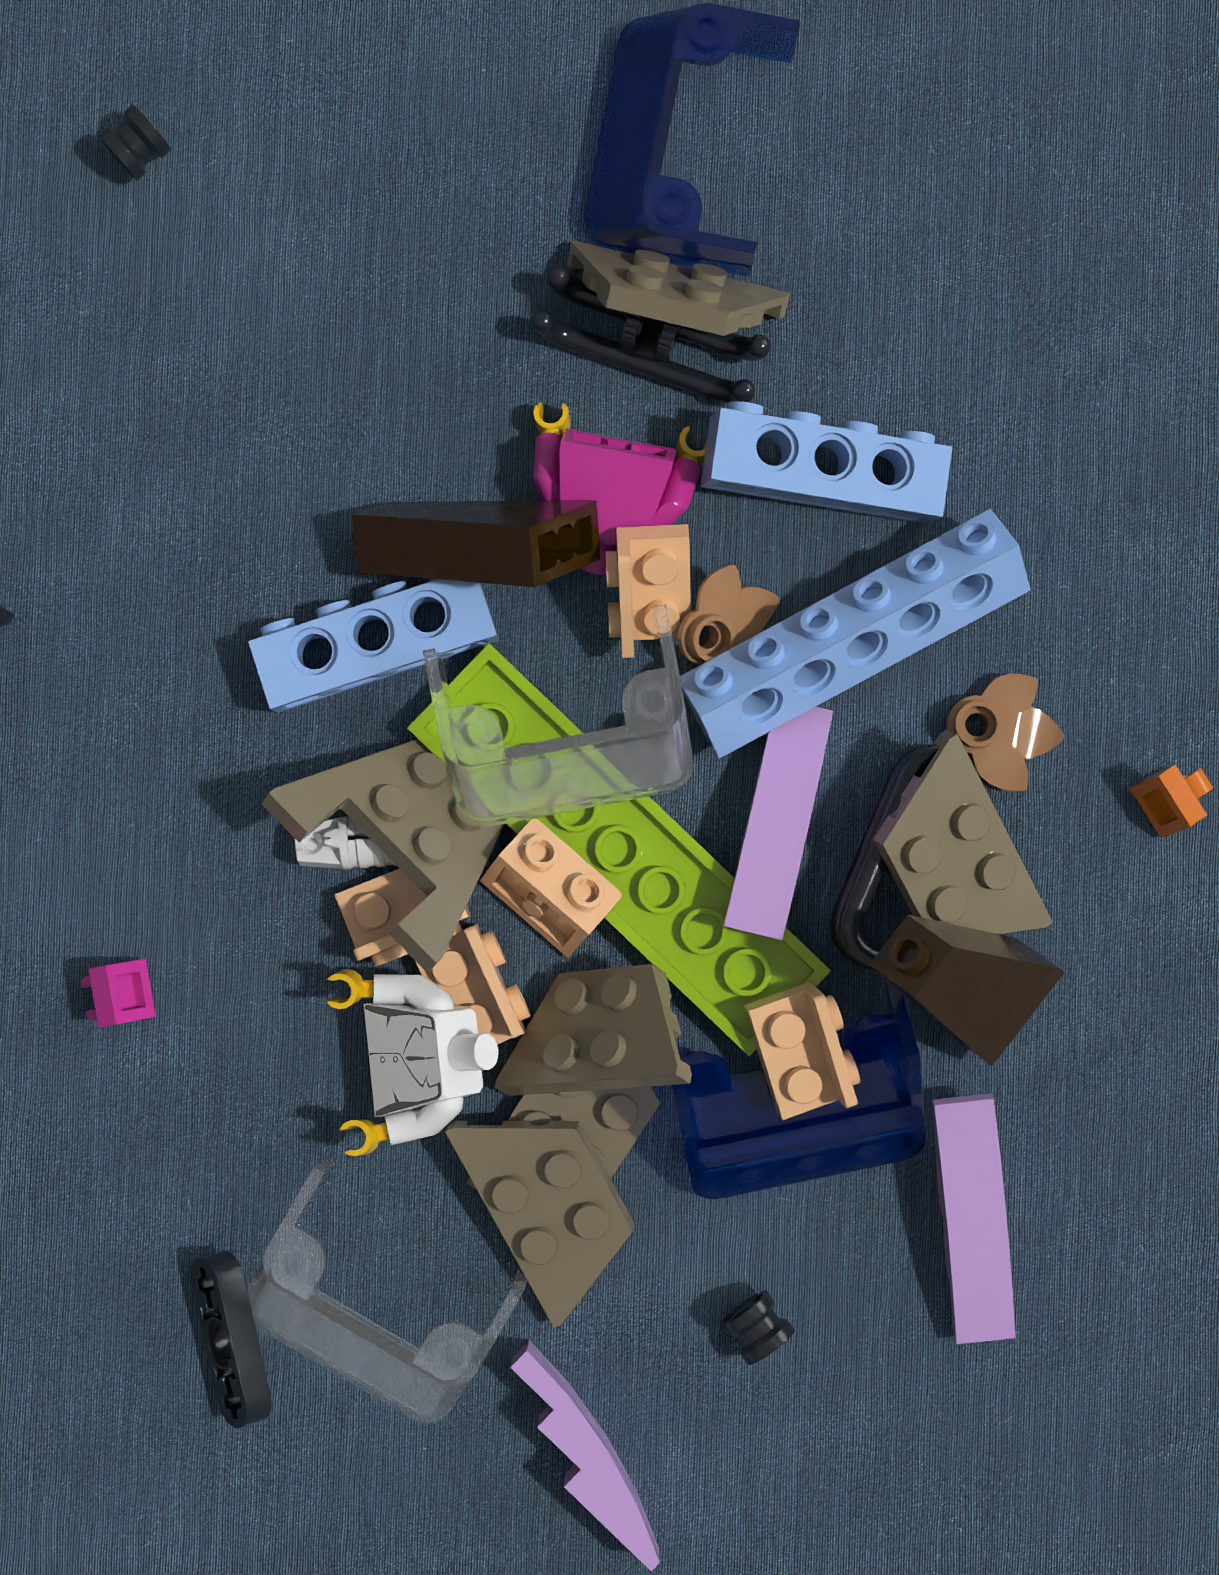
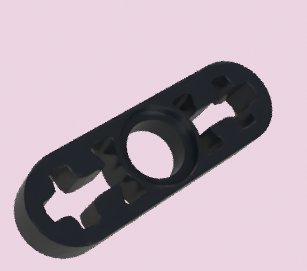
M224 1250L198 1258L191 1267V1284L216 1396L225 1420L232 1427L238 1429L266 1419L271 1412L272 1406L270 1389L245 1278L238 1260L229 1251Z

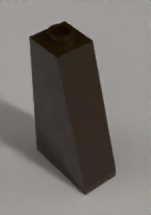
M596 500L385 502L352 514V539L356 551L357 571L359 573L537 587L601 559Z
M912 915L906 916L870 963L876 971L945 1032L990 1066L996 1062L1064 974L1059 967L1017 938Z

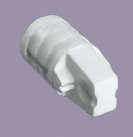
M349 816L324 821L300 843L295 839L296 857L300 866L343 870L360 867L361 869L369 868L370 866H397Z

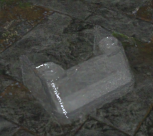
M666 604L654 606L653 609L663 668L639 673L626 685L622 696V707L626 725L505 748L500 724L491 712L475 705L452 708L442 653L435 648L423 650L440 744L456 803L465 819L478 826H495L669 793L681 788L688 781L693 770V754Z
M324 1157L314 1166L269 1243L247 1288L255 1327L407 1417L421 1423L437 1422L450 1413L478 1372L523 1294L527 1279L522 1271L517 1270L481 1333L460 1322H446L438 1325L428 1334L420 1349L316 1289L315 1286L325 1269V1252L315 1236L298 1226L335 1164L332 1160Z

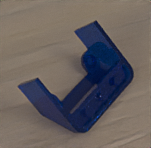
M702 3L639 17L630 21L623 28L618 39L584 210L585 229L595 244L600 247L635 254L637 250L655 251L669 257L671 262L691 266L694 264H708L719 267L728 273L750 277L757 242L698 231L702 214V202L699 193L687 181L660 175L682 62L700 66H712L724 61L731 52L792 63L800 20L712 3Z
M885 979L888 1015L863 1017L856 1021L844 1035V1051H850L860 1075V1083L853 1086L858 1104L849 1108H845L837 1100L782 1120L776 1113L763 1069L730 1075L726 1061L718 1055L705 1051H695L680 1057L681 1061L690 1066L692 1073L691 1083L671 1085L691 1184L693 1191L698 1196L707 1199H722L907 1160L924 1148L926 1134L920 1053L903 995L895 986Z

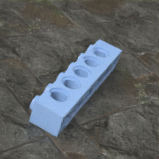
M990 508L679 676L677 680L692 713L719 759L1030 591L1019 544Z

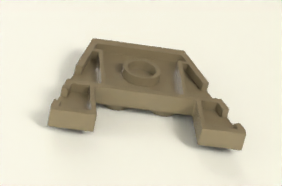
M419 739L276 787L268 793L261 803L299 843L338 809H342L427 895L389 933L427 973L442 959L505 824L483 800L445 765L439 756L433 754Z

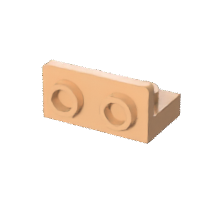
M688 524L616 528L617 551H605L607 587H619V602H608L609 638L621 637L622 658H634V640L678 638L680 624L685 616L691 612Z
M536 818L531 819L498 855L480 880L567 958L571 956L622 897L621 892Z
M401 869L334 894L356 948L353 952L357 961L371 957L374 966L377 967L408 954L389 933L427 895ZM466 906L460 921L471 917L468 906ZM458 923L453 936L463 932L460 923Z
M478 924L462 930V933L452 936L442 959L428 973L416 962L421 975L450 994L455 1005L467 1006L473 1009L476 1013L478 1034H490L498 1045L525 1033L526 1029L522 1020L531 1017V1014L517 984L507 988L497 966L506 963V959L492 930L482 934Z
M807 982L743 1005L776 1113L782 1120L837 1100L845 1108L858 1104L853 1086L860 1083V1075L850 1051H842L836 1031L843 1029L844 1024L839 1007L832 995L825 997L812 983Z

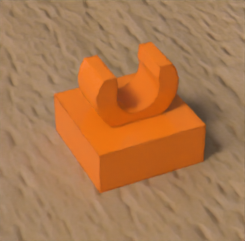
M1173 765L1143 779L1130 788V791L1160 838H1164L1191 827L1207 816L1198 798L1213 789V786L1201 768L1188 776H1182L1177 766Z

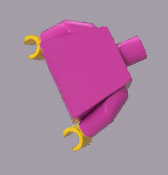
M540 402L533 411L535 423L540 433L536 437L534 483L542 500L597 501L601 559L581 567V569L593 574L606 575L605 551H617V527L672 525L689 508L701 473L700 464L704 462L706 443L704 449L700 451H694L687 446L685 439L690 426L685 427L680 433L675 449L570 429L571 420L565 403H562L561 407L562 417L555 423H546L543 421L544 407L542 402Z

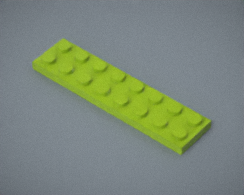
M490 643L407 728L433 754L439 756L445 765L517 834L531 819L536 818L540 820L621 892L622 897L604 918L654 966L665 972L667 978L748 1056L756 1050V1046L743 1005L807 982L812 983L816 987L831 972L786 927L783 940L723 926L734 877Z

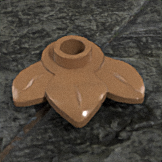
M731 564L716 569L701 584L697 595L696 608L688 613L680 624L678 645L681 653L691 663L702 665L761 633L777 608L780 598L778 595L758 587H741L739 572L735 565ZM704 626H707L709 638L705 644L700 646V632Z
M1014 673L1002 675L994 679L981 696H969L958 701L952 707L947 717L946 729L958 734L966 752L972 756L979 777L1001 790L1011 792L1025 791L1028 786V771L1024 759H1032L1045 754L1064 739V734L1058 725L1048 715L1031 706L1038 687L1037 678ZM976 714L984 719L985 731L981 736H972L967 732L965 722L968 716Z

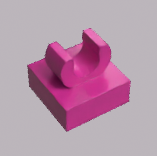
M146 959L89 968V976L81 980L82 988H92L95 1009L86 1011V1017L89 1020H97L98 1028L156 1017Z

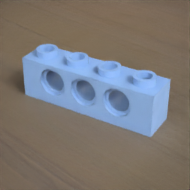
M739 401L729 402L728 408H720L710 417L700 487L924 524L943 517L952 446L934 444L935 436L930 433L901 431L899 437L878 434L877 425L860 421H845L842 428L820 424L821 417L813 413L789 411L786 412L785 418L763 415V407L758 404ZM759 438H770L779 445L781 450L779 465H768L759 458L756 450ZM817 447H826L836 455L838 470L835 475H827L816 466L814 456ZM875 456L884 457L893 465L895 477L891 485L881 483L874 476L872 464Z
M429 578L430 582L408 589L406 582L401 581L372 591L374 600L351 607L350 600L337 601L316 610L318 619L295 625L293 618H287L261 627L262 637L250 640L248 643L270 710L280 713L487 645L488 643L491 644L499 641L481 583ZM427 602L438 603L445 609L443 624L433 632H422L416 629L414 625L415 611L419 606ZM372 620L386 623L389 636L385 645L374 651L362 649L358 642V634L361 627ZM322 638L328 640L332 647V656L328 664L320 669L307 668L302 657L305 646L314 639Z

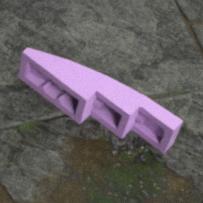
M814 707L767 733L723 926L783 940L833 715L832 710Z
M990 1093L933 1099L938 1199L943 1216L945 1264L950 1280L952 1328L956 1344L1016 1338L1008 1225L993 1095Z
M528 1340L513 1356L510 1368L548 1404L539 1414L537 1428L574 1463L565 1473L564 1488L652 1571L660 1563L659 1546L635 1486L607 1435L573 1387L535 1345Z

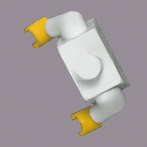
M345 969L327 978V980L331 981L344 980L351 987L350 998L334 997L327 1000V1004L332 1008L345 1009L361 998H373V1003L364 1004L374 1113L375 1117L385 1116L386 1121L379 1124H374L366 1119L345 1122L339 1131L360 1127L366 1135L365 1144L360 1149L344 1151L345 1154L350 1156L367 1155L373 1152L381 1141L390 1140L391 1145L433 1136L439 1133L461 1112L463 1097L480 1093L483 1087L482 1070H489L494 1067L498 1059V1046L494 1037L490 1034H478L476 1013L471 1007L455 1005L450 994L422 975L374 974V980H363L356 971Z

